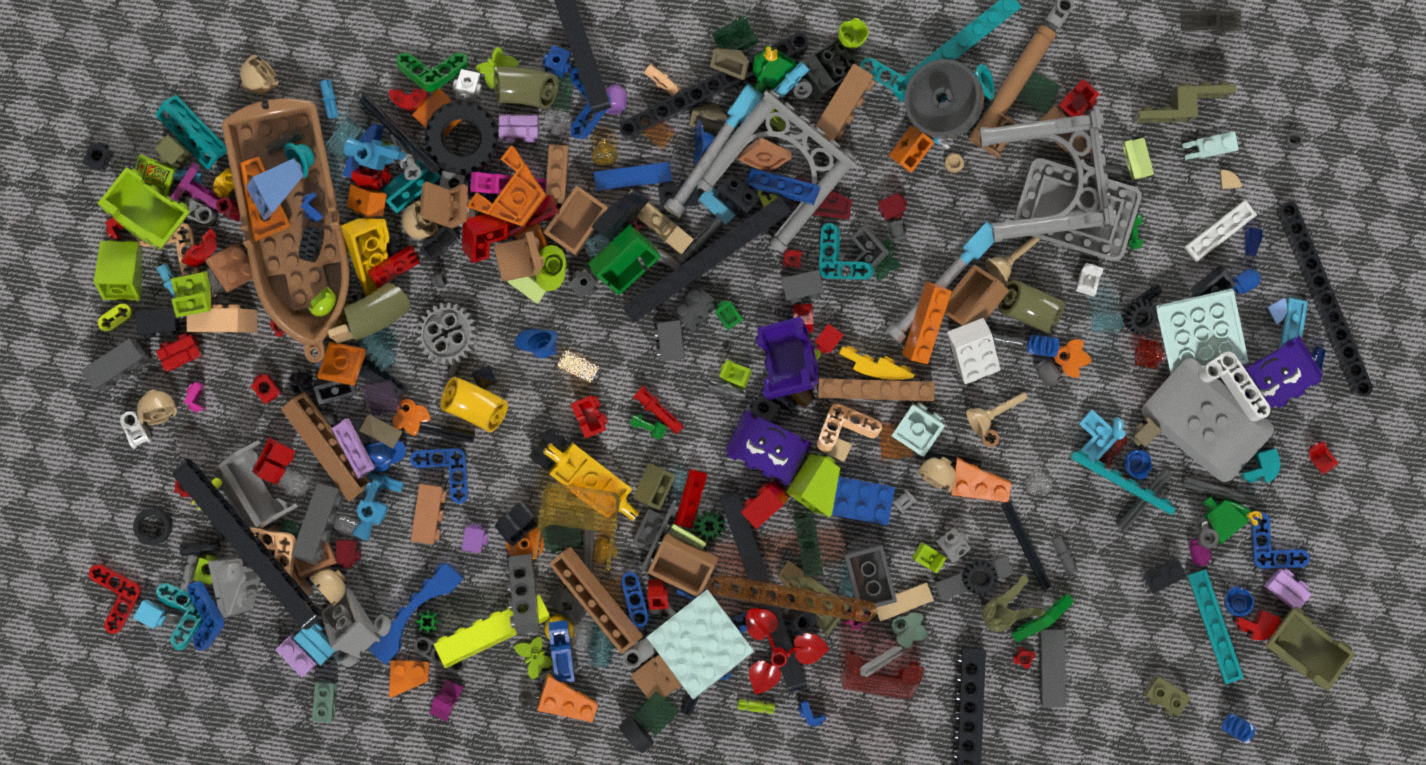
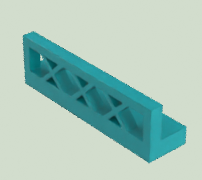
M177 95L163 101L155 116L207 170L211 169L217 159L227 153L226 145ZM164 111L169 114L170 120L164 116ZM177 125H179V126L182 128L183 133H181V132L178 130V126H177ZM191 139L196 142L197 147L191 143ZM204 152L209 155L210 161L205 158Z

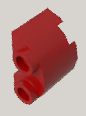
M1082 79L1060 102L1058 107L1069 117L1085 115L1083 112L1087 108L1091 110L1098 102L1096 98L1100 94L1088 82Z
M413 89L410 95H405V92L402 90H388L394 104L405 111L411 112L424 105L430 93L424 89Z
M385 165L384 170L363 166L362 169L357 168L351 172V179L356 181V186L380 190L384 184H389L391 180L390 166Z
M210 228L202 236L198 246L194 244L185 253L181 261L192 268L204 265L206 259L212 256L217 248L215 232Z
M591 395L570 404L585 439L606 430L605 424H608L605 414H601L598 409L601 405L597 395L594 397Z

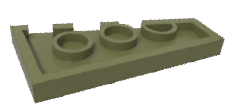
M788 560L777 574L778 578L801 605L810 607L818 621L816 624L828 637L850 606Z

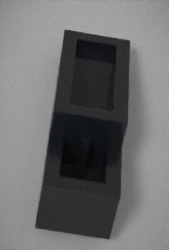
M633 191L609 207L591 227L597 234L611 242L621 228L625 230L634 221L649 200L638 192Z

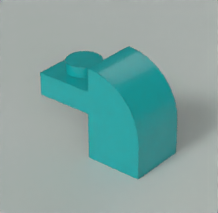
M1277 448L1256 452L1254 456L1258 468L1239 473L1241 480H1247L1248 483L1259 481V477L1262 483L1271 482L1278 475L1281 466Z

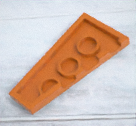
M259 156L241 162L240 170L254 242L290 228V223L281 204L264 221L246 188L252 177L265 172Z

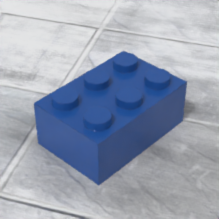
M839 477L832 515L888 525L895 487Z

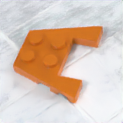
M510 146L501 160L514 169L516 173L494 203L490 202L479 192H476L467 207L524 227L547 195L516 148Z

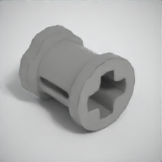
M906 489L903 495L892 502L904 514L910 505L917 503V500Z

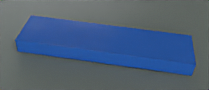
M670 162L594 172L596 191L672 182Z
M752 167L745 182V185L749 188L814 205L821 189L819 185Z

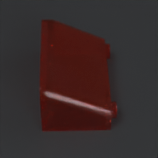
M845 649L840 682L848 690L910 699L915 695L920 685L924 667L920 662L910 661L908 667L899 669L898 678L879 674H871L868 677L861 676L859 669L865 665L863 659L855 656L854 651Z

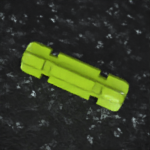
M739 699L737 708L739 710L748 709V711L763 713L765 711L768 714H774L775 704L768 702L764 704L761 701Z

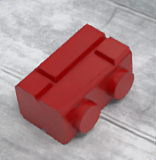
M184 333L178 336V340L173 343L167 341L159 345L160 349L156 350V353L166 372H170L204 356L195 335Z

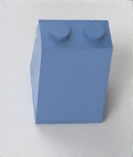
M294 158L252 177L246 185L264 221L272 215L303 176L302 166L299 162L296 163Z

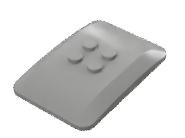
M1043 158L1035 159L1030 165L1013 221L1053 216L1065 210L1076 193L1078 183L1077 169ZM1094 175L1089 176L1087 184H1083V188L1091 187L1095 189ZM1108 179L1106 191L1110 193L1111 203L1108 206H1112V210H1115L1117 215V221H1114L1113 226L1104 228V226L1032 235V237L1110 261H1118L1125 253L1141 201V192L1136 187ZM1088 191L1083 192L1079 200L1084 207L1091 208L1094 204L1093 195ZM1075 205V207L1066 215L1079 214L1084 212L1081 211L1077 207V205Z
M1187 358L1181 362L1142 407V415L1144 418L1149 417L1162 430L1161 433L1214 477L1222 482H1228L1234 478L1272 436L1274 428L1266 418L1259 421H1251L1228 387L1217 378L1209 383L1203 382L1199 377V370L1203 365L1193 358Z

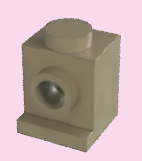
M1149 417L1143 418L1142 420L1145 423H1139L1133 429L1134 433L1130 439L1138 447L1140 445L1146 447L1162 431Z

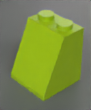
M115 240L100 241L94 284L103 300L141 301L143 251L139 242L132 240L126 242H117Z
M810 454L786 493L812 512L831 517L840 467L835 465L836 461L827 455L824 457L821 454Z

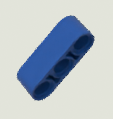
M625 572L622 575L621 583L630 619L635 626L643 627L648 622V614L639 578L634 572ZM629 575L635 577V583L631 586L625 584V578ZM631 595H639L640 601L637 604H631L629 602ZM643 613L645 616L643 622H635V614Z

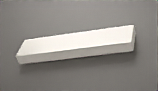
M1244 200L1184 248L1192 259L1197 262L1252 220L1257 214L1249 203Z

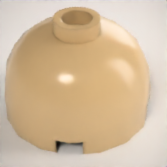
M251 55L241 66V84L247 91L257 94L267 93L278 85L279 82H275L274 79L277 75L265 60L259 61L255 59L258 57L257 55Z
M418 200L405 208L402 214V225L404 231L412 238L425 240L438 232L439 224L422 218L420 214L421 200Z
M156 390L146 392L138 401L136 408L140 423L147 422V425L166 422L169 420L168 416L173 414L174 417L177 414V408L172 397L165 392Z
M944 457L926 460L917 472V475L923 474L922 479L940 490L942 487L947 488L945 491L947 493L951 492L956 482V472L951 466L952 462Z
M324 568L308 577L333 606L344 597L346 586L343 580L345 577L339 570L334 572L330 568Z

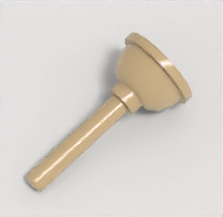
M1031 237L1011 255L1004 258L999 256L988 258L985 260L988 272L1002 284H1005L1011 275L1013 262L1041 239Z
M1023 392L992 410L988 409L985 411L981 408H970L966 411L968 421L976 434L982 437L989 430L991 421L995 416L1026 400L1028 396Z

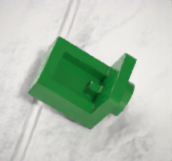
M723 300L715 306L717 310L714 313L727 331L743 320L731 301L726 303Z

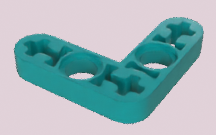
M866 58L861 62L860 67L866 70L865 64L872 61L874 70H869L868 72L876 76L874 80L896 93L905 94V89L900 91L899 85L894 83L892 87L890 84L894 81L895 75H897L898 78L896 80L899 82L905 80V85L907 86L910 81L908 78L875 59ZM883 71L891 73V79L887 82L881 79Z
M832 223L823 225L820 237V275L827 279L869 280L872 278L874 268L870 263L839 261L840 228ZM832 229L834 233L831 235L827 234V230ZM826 240H834V243L826 242ZM828 246L834 248L831 256H827L825 253ZM846 265L851 268L848 276H844L842 273V269ZM825 268L837 269V272L827 273ZM856 269H868V273L865 274L856 272Z
M163 583L156 589L158 600L185 613L170 637L172 647L175 650H183L189 645L203 622V618L199 612L196 614L195 605L188 592L173 585ZM162 591H169L170 595L165 594L164 596H162ZM180 597L188 599L184 605L178 604L177 600ZM189 620L195 622V625L190 629L184 627V623ZM183 631V642L177 644L175 639H180Z

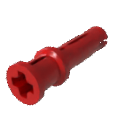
M644 385L632 397L644 405L645 410H650L676 435L684 427L658 402L656 396L653 397L646 390Z

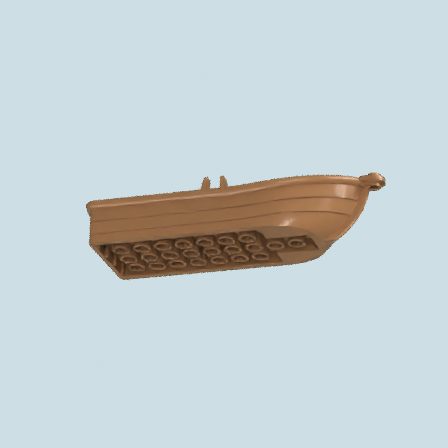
M292 98L268 100L269 108L267 110L263 109L261 101L243 107L226 117L222 122V131L242 222L240 230L244 232L245 241H243V244L247 248L257 295L274 323L291 338L303 344L307 360L312 363H318L325 357L323 340L328 335L329 329H332L336 324L346 301L349 287L347 252L317 107L309 100ZM286 143L307 145L314 153L315 163L308 169V176L306 178L302 177L281 202L291 227L254 242L240 163L259 156L265 171L288 161L284 154V145ZM314 192L319 195L312 205L325 216L321 223L310 221L305 216L307 212L300 207L302 205L301 200L308 193ZM307 226L324 230L322 249L315 263L299 259L298 257L300 241ZM329 287L336 296V305L333 311L324 316L313 315L308 307L312 309L310 305L311 300L322 290ZM315 349L318 351V355L316 357H314L312 354L313 350Z

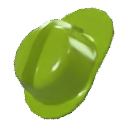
M550 245L544 247L539 252V255L543 256L544 266L541 269L540 275H536L538 286L545 291L556 290L562 285L567 267L566 257L562 249Z

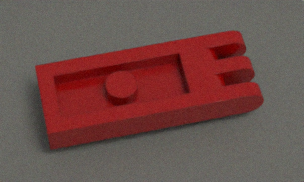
M408 246L368 270V274L374 286L379 288L416 266L420 261L414 247Z

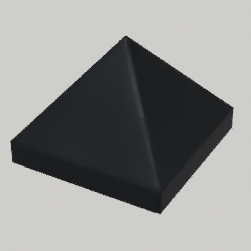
M489 365L472 373L477 386L485 389L497 383Z

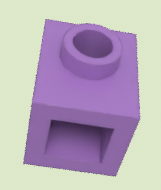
M471 523L470 526L465 527L462 550L477 553L483 552V546H487L489 534H486V529H482V525Z

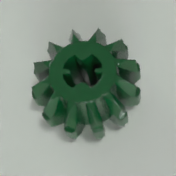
M713 509L710 512V516H708L706 510H703L704 518L697 514V518L701 522H693L695 525H700V527L694 529V532L701 530V533L698 535L699 539L705 534V542H708L709 536H711L714 542L716 541L714 534H717L720 538L722 537L718 529L722 531L726 529L723 526H719V524L725 523V519L718 521L717 519L720 518L721 514L718 513L714 517ZM706 521H709V523L710 521L714 522L713 530L709 529L708 531L705 529Z

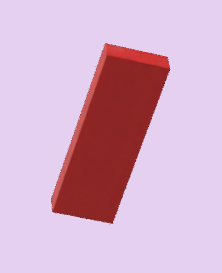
M690 469L675 519V525L692 529L708 473Z

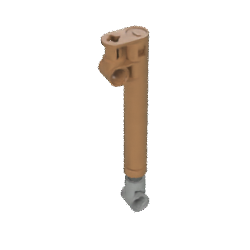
M1058 0L1045 19V25H1040L1037 33L1032 37L968 137L972 143L996 158L1000 159L1002 157L1000 153L1005 145L1009 143H1001L996 149L997 144L981 147L979 127L987 126V128L1016 124L1005 115L1048 50L1051 42L1057 36L1055 33L1056 29L1061 28L1074 7L1073 0ZM1060 2H1066L1069 9L1062 10Z

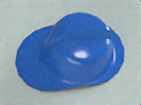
M701 120L697 121L695 127L694 166L698 164L715 139L713 135L703 131Z
M527 329L518 334L515 339V345L518 349L531 352L535 357L542 359L557 354L556 341L558 336L552 330Z
M399 440L394 449L381 442L364 447L376 468L373 470L375 472L386 471L391 464L402 460L406 454V446Z

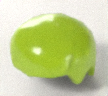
M853 18L851 21H844L837 33L840 42L845 47L858 48L866 41L869 30L863 21Z
M329 287L325 288L311 300L310 305L312 309L310 307L308 309L315 316L327 315L333 311L336 305L335 294Z

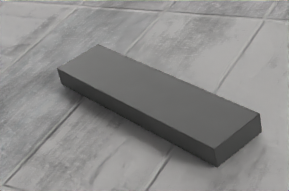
M1007 556L988 562L996 569L997 580L1013 574ZM984 571L974 573L973 581L976 585H984L987 582L988 577ZM964 572L934 582L941 601L968 591L962 581V574Z

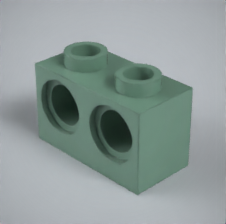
M318 680L315 682L312 721L331 723L335 720L338 681Z

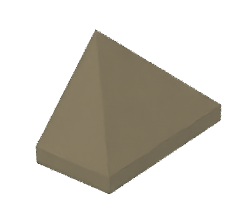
M715 48L710 67L744 80L749 60L741 50Z
M716 103L694 108L689 126L696 127L697 121L701 120L703 130L718 134L728 117Z
M370 414L367 415L359 430L393 449L402 434V431Z

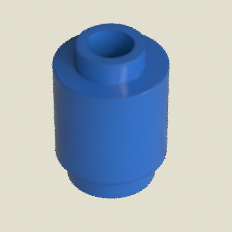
M1249 268L1234 277L1236 283L1233 287L1234 291L1238 295L1241 293L1245 294L1260 285L1259 280H1261L1259 273Z

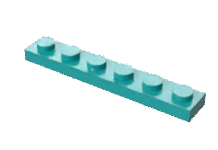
M1078 450V452L1072 451L1068 458L1165 513L1173 515L1176 508L1171 506V501L1164 497L1160 500L1155 497L1156 493L1150 489H1140L1138 487L1139 483L1130 478L1126 481L1121 478L1122 474L1114 469L1110 472L1105 469L1104 463L1096 459L1094 462L1087 459L1089 455L1083 451Z
M1202 569L1187 574L1224 684L1243 679L1244 677L1207 570Z

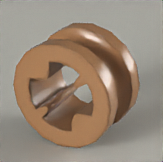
M988 430L981 437V441L985 446L993 447L999 442V435L994 430ZM988 433L995 435V440L991 444L985 440V437H988Z

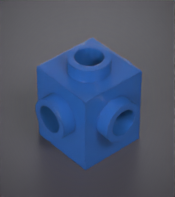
M552 45L549 54L546 53L543 59L545 71L563 78L565 72L569 73L572 62H570L571 52Z

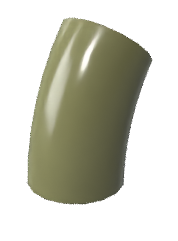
M522 67L494 68V93L498 104H523L547 109L555 101L559 89L557 75Z
M1018 280L1009 281L1005 285L1009 292L999 303V311L1006 316L1050 335L1058 325L1066 303Z
M385 283L369 296L344 306L347 322L355 341L386 328L410 310V301L399 287L391 283Z

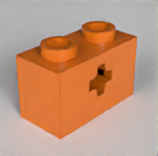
M911 125L888 156L912 173L935 142Z
M350 184L347 207L353 209L354 213L364 214L363 217L375 219V216H383L387 194L379 190Z

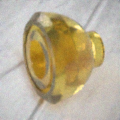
M600 140L592 151L591 159L598 165H609L618 159V153L607 140Z
M599 537L594 549L595 561L598 564L608 562L612 557L616 558L617 546H614L607 538Z

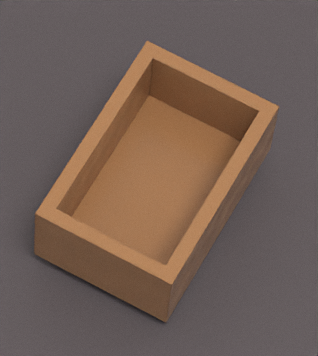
M576 185L560 208V213L555 215L544 231V234L577 256L594 232L591 226L608 207Z
M974 264L951 292L944 315L959 327L984 318L986 321L1009 290L997 278Z
M666 533L647 573L698 597L702 594L718 557Z

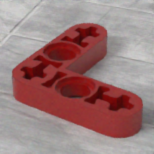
M94 565L89 569L90 579L119 595L104 623L105 630L110 634L120 632L126 624L141 596L142 588L138 583L105 565ZM101 569V574L106 576L108 575V573H110V575L107 578L103 576L96 577V573L94 571ZM112 577H118L120 580V585L116 588L110 583ZM124 585H125L127 588H132V587L134 586V587H135L134 591L136 592V594H133V595L130 596V595H129V594H130V591H129V590H127V589H123L122 591H120V590L124 587ZM120 603L127 604L128 611L126 613H121L118 610ZM117 616L123 617V620L120 618L116 622L118 628L111 629L112 625L110 622L115 621Z

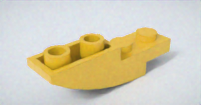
M848 345L846 348L841 347L838 353L855 362L852 370L870 377L887 380H904L914 377V374L911 373L912 369L904 365L900 368L894 364L895 360L887 356L884 359L880 357L877 363H874V358L866 354L862 357L856 354L858 350Z

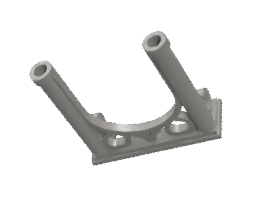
M766 89L763 98L723 146L697 185L709 193L713 185L742 149L754 139L766 136L785 139L801 150L811 168V184L816 185L817 183L816 170H828L817 184L821 189L814 205L800 202L768 241L778 251L784 253L788 248L789 242L847 171L857 164L853 153L848 149L845 151L840 150V144L833 139L829 141L825 138L824 135L826 133L819 127L814 129L809 125L811 121L804 115L799 117L794 112L796 109L788 102L783 104L782 100L779 99L780 95L774 89L770 91ZM774 108L779 111V112H776V111H775V112H772V113H771V111H772ZM779 116L785 121L786 127L783 131L772 130L770 125L772 117ZM766 119L768 131L755 133ZM789 120L803 132L800 134H785L790 128ZM809 136L822 146L814 148L811 155L808 152L810 147L807 144ZM816 152H824L829 157L830 162L827 166L815 165L813 156ZM833 156L837 158L835 163H833Z
M1099 108L1094 109L1087 115L993 128H987V126L979 127L981 147L1038 138L1054 140L1065 147L1075 162L1078 176L1076 193L1065 210L1053 216L992 223L994 243L1002 242L1003 239L1098 226L1108 228L1114 225V221H1117L1116 211L1112 210V206H1108L1111 203L1110 193L1106 191L1108 175L1104 173L1103 169L1106 160L1105 155L1101 154L1100 146H1103V138L1098 132L1101 125L1104 124L1103 114L1099 113ZM1074 133L1070 136L1068 142L1057 136V134ZM1076 136H1082L1085 139L1086 149L1084 152H1078L1072 147ZM1090 151L1092 167L1088 166L1084 159L1080 160L1079 157L1085 156ZM1094 175L1095 189L1091 187L1083 188V184H1087L1089 176ZM1085 191L1093 195L1094 204L1091 208L1084 207L1079 200ZM1075 205H1077V207L1084 212L1079 214L1066 215L1075 207Z

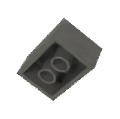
M129 338L82 369L81 372L93 390L103 391L106 389L108 391L116 386L115 382L118 380H125L132 376L131 372L138 368L140 370L147 366V361L152 358L139 339Z
M881 544L843 554L859 612L897 602L884 549Z

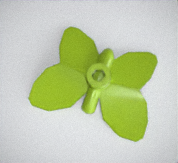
M496 47L492 53V59L488 58V62L478 64L476 70L485 74L486 84L490 89H493L494 68L516 67L518 61L511 56H504L503 51Z
M541 637L535 638L530 644L519 643L514 646L515 651L520 656L529 657L525 659V663L530 662L528 665L530 679L537 678L542 668L553 665L552 659L544 655L545 651L541 650L543 646Z

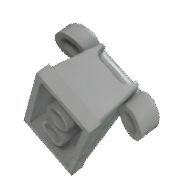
M238 554L208 562L215 596L220 598L216 601L222 617L227 618L251 611L254 607L260 578L245 560Z
M348 587L344 597L335 606L330 603L322 611V619L330 646L337 651L335 660L345 667H351L356 664L359 658H363L362 653L375 641L380 642V637L386 636L391 628V620L383 614L376 618L373 625L353 591Z

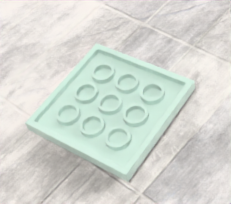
M1233 289L1156 306L1170 374L1187 358H1193L1204 366L1226 352L1234 353L1241 364L1249 363ZM1223 359V363L1228 366L1227 360Z
M709 590L704 591L647 636V639L692 699H695L755 652Z

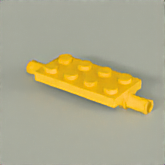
M551 443L548 444V449H544L543 453L556 462L548 473L609 519L616 511L623 513L631 521L635 519L634 515L638 516L639 511L627 503L626 500L632 488L577 445L572 443L564 453Z

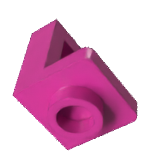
M194 382L186 390L188 395L184 403L188 404V409L196 413L206 409V407L197 403L205 388L204 384Z

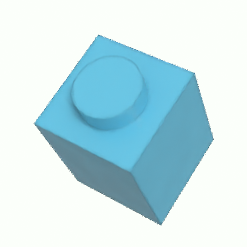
M144 600L133 618L155 629L164 624L167 610L149 600Z

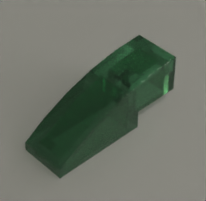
M813 514L794 517L804 577L823 574Z

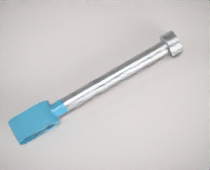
M748 83L745 85L727 113L730 116L674 199L669 198L664 205L666 210L677 217L682 215L685 210L683 207L684 203L739 122L743 123L761 100L762 93Z
M988 221L962 247L965 251L935 284L947 288L973 258L977 261L994 243L992 227ZM919 301L896 326L891 324L886 330L899 344L906 338L904 333L912 325Z

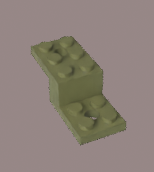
M1202 82L1196 86H1191V83H1180L1179 86L1170 91V107H1161L1159 110H1153V107L1141 108L1132 116L1133 123L1190 122L1198 117V98H1228L1236 93V85H1230V82H1219L1218 85Z

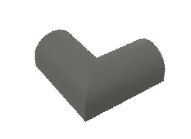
M863 225L851 237L863 251L853 262L870 263L875 268L890 253L866 225ZM856 269V272L865 274L868 273V269Z

